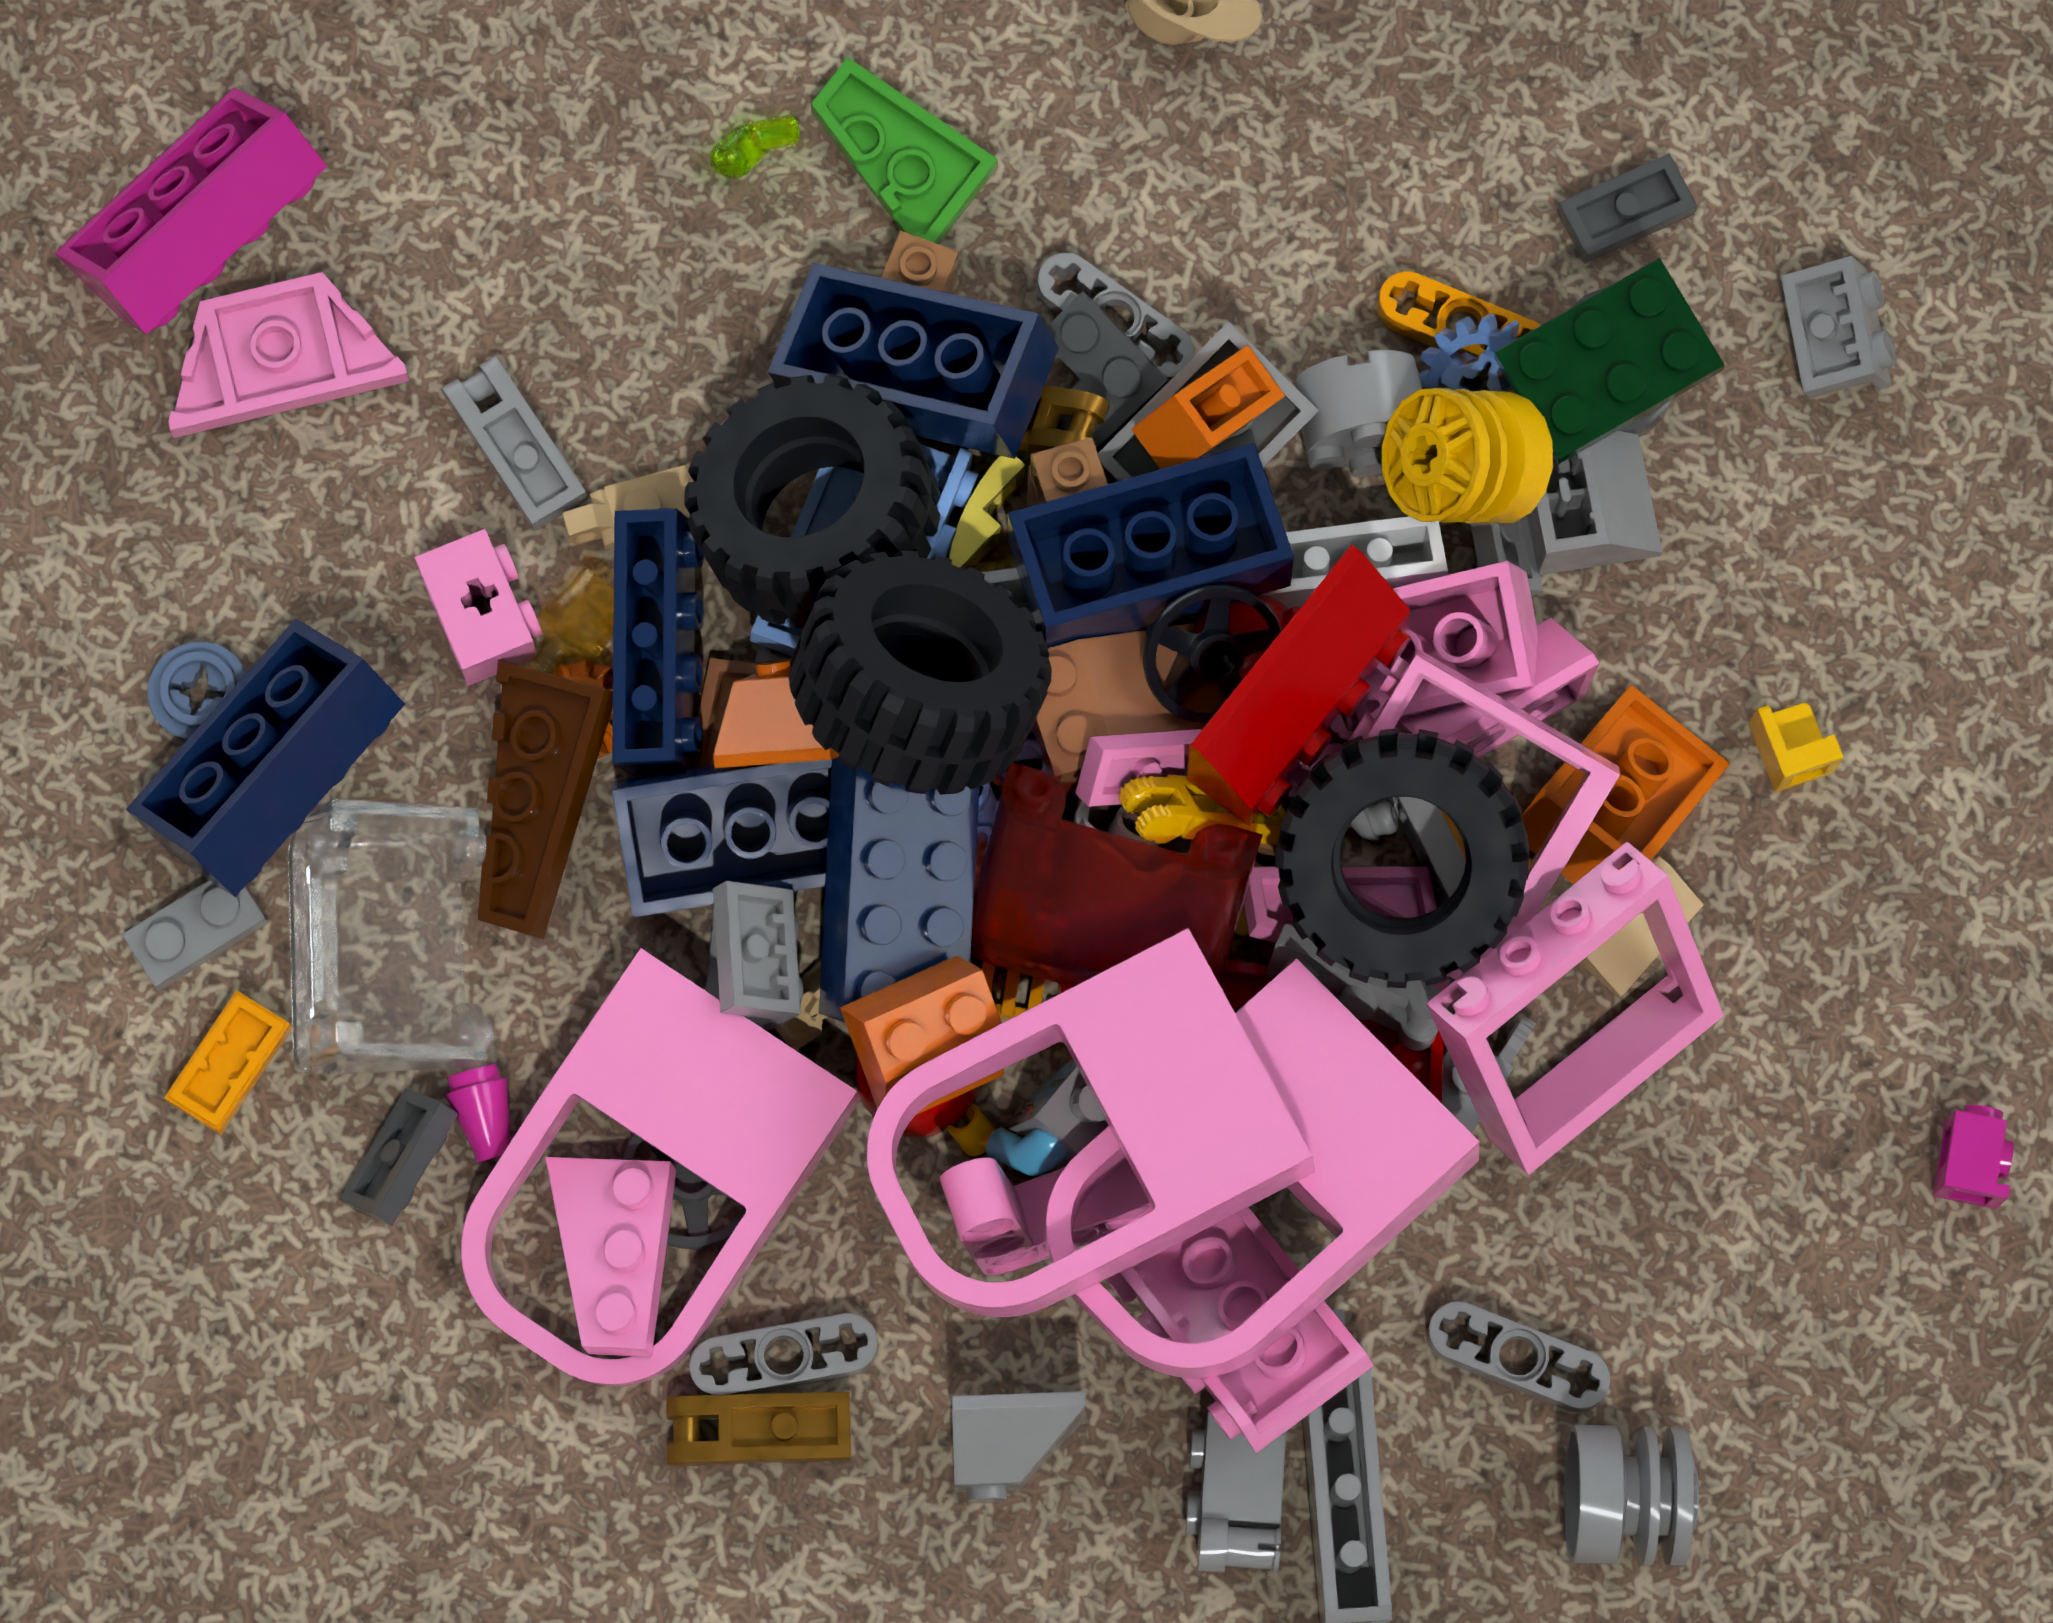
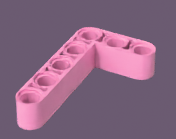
M978 1158L958 1164L940 1176V1183L960 1242L984 1274H1006L1051 1257L1046 1236L1047 1206L1053 1187L1064 1168L1013 1186L995 1159ZM1128 1161L1099 1183L1083 1201L1074 1223L1073 1243L1075 1248L1096 1241L1154 1210Z

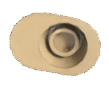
M1127 0L1125 3V9L1138 29L1147 37L1161 44L1172 46L1201 41L1203 38L1221 42H1235L1247 39L1259 29L1262 18L1257 0Z

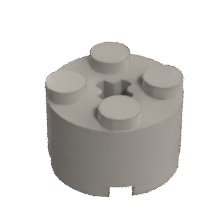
M1396 350L1367 351L1369 363L1351 366L1348 365L1347 355H1343L1313 365L1298 375L1295 380L1297 389L1319 410L1302 427L1310 469L1328 470L1350 467L1351 475L1354 477H1366L1382 473V442L1388 421L1401 401L1422 389L1416 361L1411 354Z

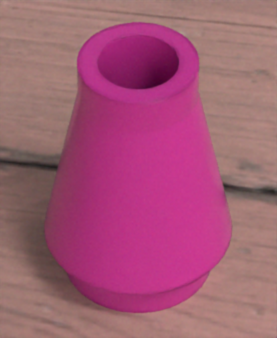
M497 1064L448 1076L447 1081L450 1092L445 1094V1097L451 1109L458 1113L456 1119L473 1150L476 1163L500 1158L511 1142L507 1078L500 1077Z

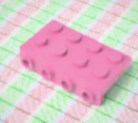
M1247 1207L1106 1280L1125 1305H1128L1134 1299H1137L1145 1312L1137 1317V1319L1145 1329L1170 1341L1200 1343L1220 1338L1235 1330L1299 1273L1300 1270L1250 1208ZM1323 1301L1266 1351L1245 1366L1219 1376L1182 1379L1195 1395L1206 1388L1215 1400L1207 1409L1222 1431L1230 1440L1241 1433L1252 1449L1258 1453L1374 1365L1368 1354L1326 1302Z

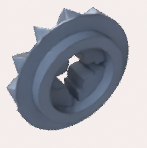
M191 642L180 645L166 653L155 665L150 675L147 696L152 714L167 733H172L187 741L246 675L245 668L232 652L220 645L209 642ZM206 669L205 674L210 690L219 693L221 697L205 699L202 707L197 710V715L194 716L195 713L192 709L190 698L181 694L179 690L195 688L198 679L202 678L203 670Z

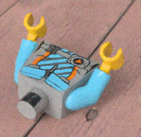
M1068 1052L1006 1128L995 1129L977 1105L972 1104L966 1112V1116L971 1122L963 1128H954L952 1125H948L947 1130L969 1156H977L986 1152L990 1158L1026 1175L1037 1177L1066 1167L1084 1147L1109 1125L1070 1052Z

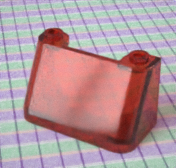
M1012 763L1008 768L1002 785L974 894L971 952L977 958L989 964L1074 987L1189 928L1219 985H1221L1263 834L1232 825H1209L1196 833L1191 842L1188 855L1063 820L1066 793L1062 784L1054 776L1046 772Z

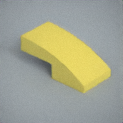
M999 456L978 483L965 506L956 528L949 559H952L951 565L966 571L969 566L975 568L999 543L1001 525L991 515L1023 483L1025 464L1017 457L1013 459Z

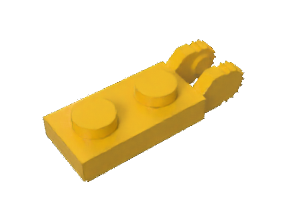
M1168 774L1167 777H1137L1133 780L1130 779V782L1124 783L1125 786L1120 788L1121 792L1118 794V800L1127 813L1131 812L1134 814L1137 812L1140 815L1135 822V828L1144 841L1148 840L1149 843L1154 841L1155 843L1165 844L1182 835L1185 839L1198 841L1214 840L1242 842L1245 844L1277 845L1281 831L1280 827L1286 814L1284 808L1280 805L1270 817L1261 811L1251 825L1248 826L1187 780V776Z

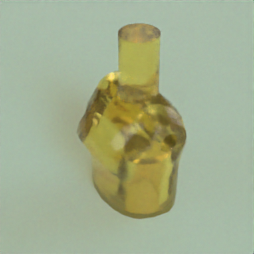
M583 567L568 587L554 597L539 614L538 623L548 641L526 667L553 674L568 656L579 662L585 659L590 662L597 660L613 636L614 588L593 571Z

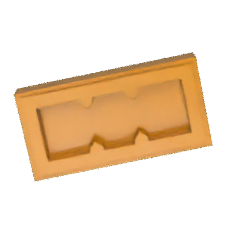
M236 990L164 1099L167 1103L221 1136L293 1027L286 1020Z

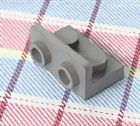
M1853 256L1782 275L1781 280L1803 393L1810 398H1814L1871 382L1878 389L1892 386L1889 367L1896 365V354L1888 331L1886 329L1881 330L1877 309L1884 307L1885 302L1883 289L1876 272H1869Z
M725 881L713 888L720 1013L755 1017V1024L764 1030H771L800 1015L803 983L798 975L796 942L799 935V922L794 914L793 890Z

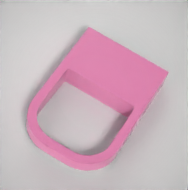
M1189 928L909 1072L891 1088L878 1107L870 1127L867 1143V1164L872 1186L916 1273L935 1294L948 1303L971 1313L991 1317L1020 1316L1046 1308L1157 1255L1315 1173L1314 1159L1310 1149ZM1058 1042H1063L1067 1046L1154 1210L1023 1278L1007 1282H983L966 1277L950 1268L933 1250L900 1187L896 1170V1156L900 1139L909 1122L928 1104Z
M640 948L535 1103L470 1206L462 1231L461 1260L466 1283L474 1300L483 1313L505 1333L560 1370L583 1381L605 1386H628L643 1383L663 1375L678 1365L699 1342L861 1100V1096L855 1089L746 1017L720 1013L719 999ZM580 1101L587 1102L746 1209L745 1215L673 1326L653 1346L652 1357L631 1356L621 1359H601L581 1353L516 1309L502 1293L494 1275L491 1248L497 1224Z
M1297 958L1235 1014L1313 1155L1315 1173L1287 1188L1336 1239L1235 1330L1207 1342L1180 1343L1151 1333L1141 1326L1100 1282L1071 1295L1125 1353L1140 1364L1163 1374L1182 1378H1207L1232 1372L1252 1362L1350 1279L1479 1161L1480 1141ZM1109 1126L1067 1164L1053 1187L1046 1213V1236L1052 1263L1076 1251L1073 1243V1231L1080 1206L1099 1183L1127 1161Z

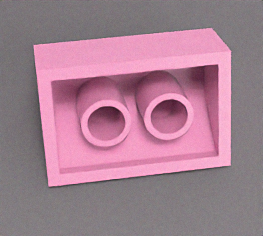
M1504 561L1393 588L1411 610L1405 631L1411 636V639L1399 657L1410 662L1416 650L1419 649L1496 695L1535 687L1539 633L1526 571L1509 561ZM1380 662L1366 680L1372 686L1367 697L1376 698L1380 703V706L1370 713L1375 718L1389 697L1380 691L1379 688L1393 664L1387 668ZM1423 678L1400 718L1456 706L1465 702ZM1346 716L1348 729L1352 730L1351 716Z
M1552 618L1537 625L1539 634L1535 687L1498 695L1542 722L1584 698L1600 664L1593 652ZM1466 703L1400 718L1394 729L1400 728V733L1418 734L1419 729L1437 732L1439 739L1453 744L1458 740L1473 748L1474 755L1477 758L1485 756L1519 736L1516 732Z

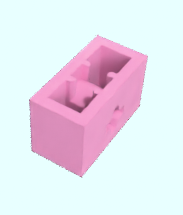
M483 529L414 557L420 576L467 686L496 675L498 660L521 665L538 658L533 638L542 635V631L529 600L517 603L510 588L509 582L519 579L505 544L493 548L486 529ZM484 595L492 611L481 616L479 610L474 607L472 599Z

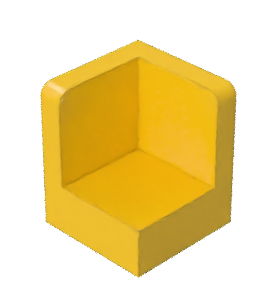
M1801 703L1772 713L1770 706L1766 705L1757 708L1748 722L1775 793L1833 774L1844 758L1835 734L1825 738L1822 737L1808 703Z

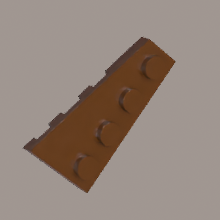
M498 660L496 682L502 684L500 713H494L492 740L497 741L498 746L495 777H489L487 803L493 805L491 835L484 838L478 920L544 939L612 712L613 691Z

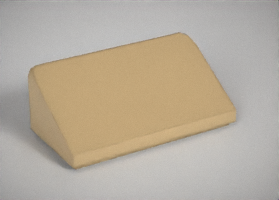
M1659 856L1653 863L1669 876L1688 924L1704 904L1670 864ZM1643 912L1579 963L1619 999L1622 998L1660 955Z

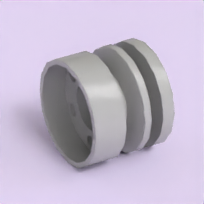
M1572 1425L1567 1441L1564 1476V1525L1569 1562L1579 1564H1616L1622 1547L1623 1535H1632L1633 1546L1639 1565H1653L1657 1552L1658 1537L1660 1536L1665 1565L1685 1566L1690 1555L1692 1535L1696 1529L1699 1510L1698 1471L1693 1461L1691 1439L1687 1428L1669 1427L1666 1429L1660 1457L1654 1427H1641L1634 1446L1633 1456H1624L1623 1442L1617 1426Z

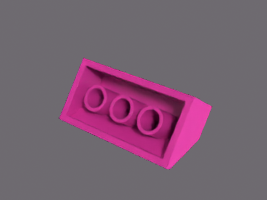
M233 88L54 254L124 322L147 335L152 329L162 327L170 322L178 313L180 303L198 286L207 285L215 280L223 271L225 261L242 245L252 243L260 238L267 231L270 219L285 205L304 197L312 189L315 183L314 178L327 165L285 112Z

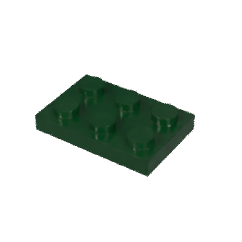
M1660 257L1494 352V359L1514 392L1531 400L1544 416L1553 441V457L1558 465L1723 371L1725 366Z

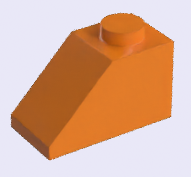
M1247 345L1173 395L1131 428V430L1160 469L1202 458L1284 398L1285 395L1249 345Z

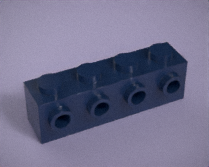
M677 508L615 511L612 763L631 776H648L694 768V756L701 755L703 748L701 720L699 717H694V693L702 691L704 675L701 657L699 654H694L695 630L702 629L704 622L702 596L700 592H695V568L703 566L704 556L692 537L687 523L688 518Z

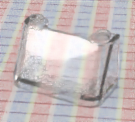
M331 799L309 814L302 826L291 835L288 873L292 1033L294 1062L300 1074L335 1075L476 1067L487 1061V1054L491 1049L493 1040L492 1023L489 1017L483 1015L482 1009L478 1004L465 1003L461 883L472 875L475 867L482 865L486 855V837L484 831L479 829L478 808Z

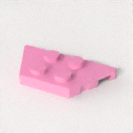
M323 272L200 301L193 325L194 338L192 346L186 352L180 374L182 384L175 411L170 412L168 423L173 438L408 382L409 378L405 364L398 356L395 358L374 334L373 328L357 311L353 310L345 302L341 292Z

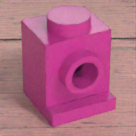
M1966 1105L1964 1111L1955 1110L1944 1122L1933 1197L1997 1209L2008 1199L2010 1185L1998 1183V1178L2006 1179L2009 1174L2014 1143L2004 1139L2007 1120L2002 1119L2003 1112L2001 1110L1983 1105Z

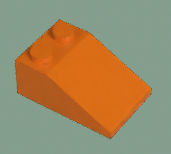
M1632 684L1581 742V745L1619 766L1620 776L1560 874L1572 884H1575L1626 842L1630 843L1651 861L1730 765L1726 759ZM1564 762L1521 815L1524 826L1527 828L1529 849L1535 854L1539 851L1585 774L1567 762Z

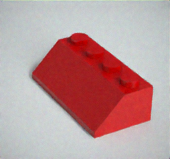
M1350 545L1190 744L1187 780L1248 826L1251 825L1261 811L1270 817L1279 808L1293 786L1286 781L1300 762L1310 767L1319 758L1332 738V735L1326 731L1340 712L1350 717L1358 709L1372 688L1366 682L1367 678L1380 662L1389 668L1398 656L1401 655L1411 639V636L1405 632L1411 610L1367 557L1355 546Z

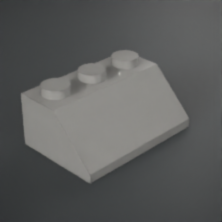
M1228 321L1098 453L1101 464L1118 481L1160 470L1131 428L1173 395L1247 345L1255 353L1285 397L1203 457L1254 443L1264 467L1319 410Z

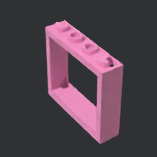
M1417 649L1410 662L1398 656L1379 688L1380 691L1389 696L1376 718L1366 712L1364 713L1348 741L1359 736L1367 739L1378 736L1380 730L1394 729L1424 678L1585 773L1528 867V879L1526 880L1522 905L1517 917H1513L1508 925L1507 935L1500 942L1502 943L1536 915L1620 776V768ZM1348 884L1353 894L1370 909L1384 915L1406 918ZM1491 947L1488 948V949L1480 956V960H1481L1484 956H1486L1489 952H1491V951L1493 950V948H1491ZM1457 969L1446 975L1456 980L1463 972Z
M1628 842L1623 844L1484 956L1480 963L1464 972L1426 1003L1489 1140L1527 1175L1535 1171L1724 1016L1669 876ZM1643 912L1668 975L1514 1100L1486 1038ZM1683 994V996L1680 999H1678L1675 1003H1672V1001H1674L1677 997ZM1461 996V998L1452 1005L1456 1012L1453 1015L1446 1008Z

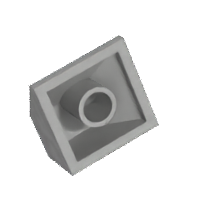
M1086 1391L952 1396L954 1492H968V1502L1007 1501V1491L1020 1490L1083 1423L1086 1408Z

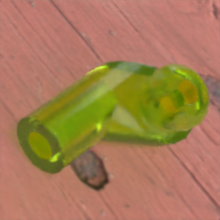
M790 115L738 125L727 135L724 141L717 143L712 148L709 159L711 167L716 173L728 179L745 176L770 150L795 145L800 138L799 126L793 116Z

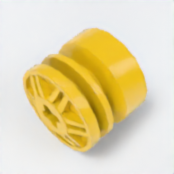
M1449 388L1420 389L1401 401L1388 421L1382 442V473L1389 495L1404 514L1420 522L1515 523L1535 509L1546 493L1553 469V441L1544 416L1531 400L1514 392L1452 390Z

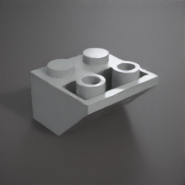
M1616 431L1559 465L1553 457V469L1546 493L1535 509L1527 515L1538 574L1545 575L1660 557L1662 555L1638 434Z

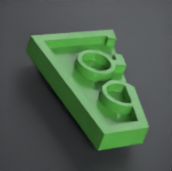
M848 57L811 103V113L899 229L936 244H940L998 168V159Z

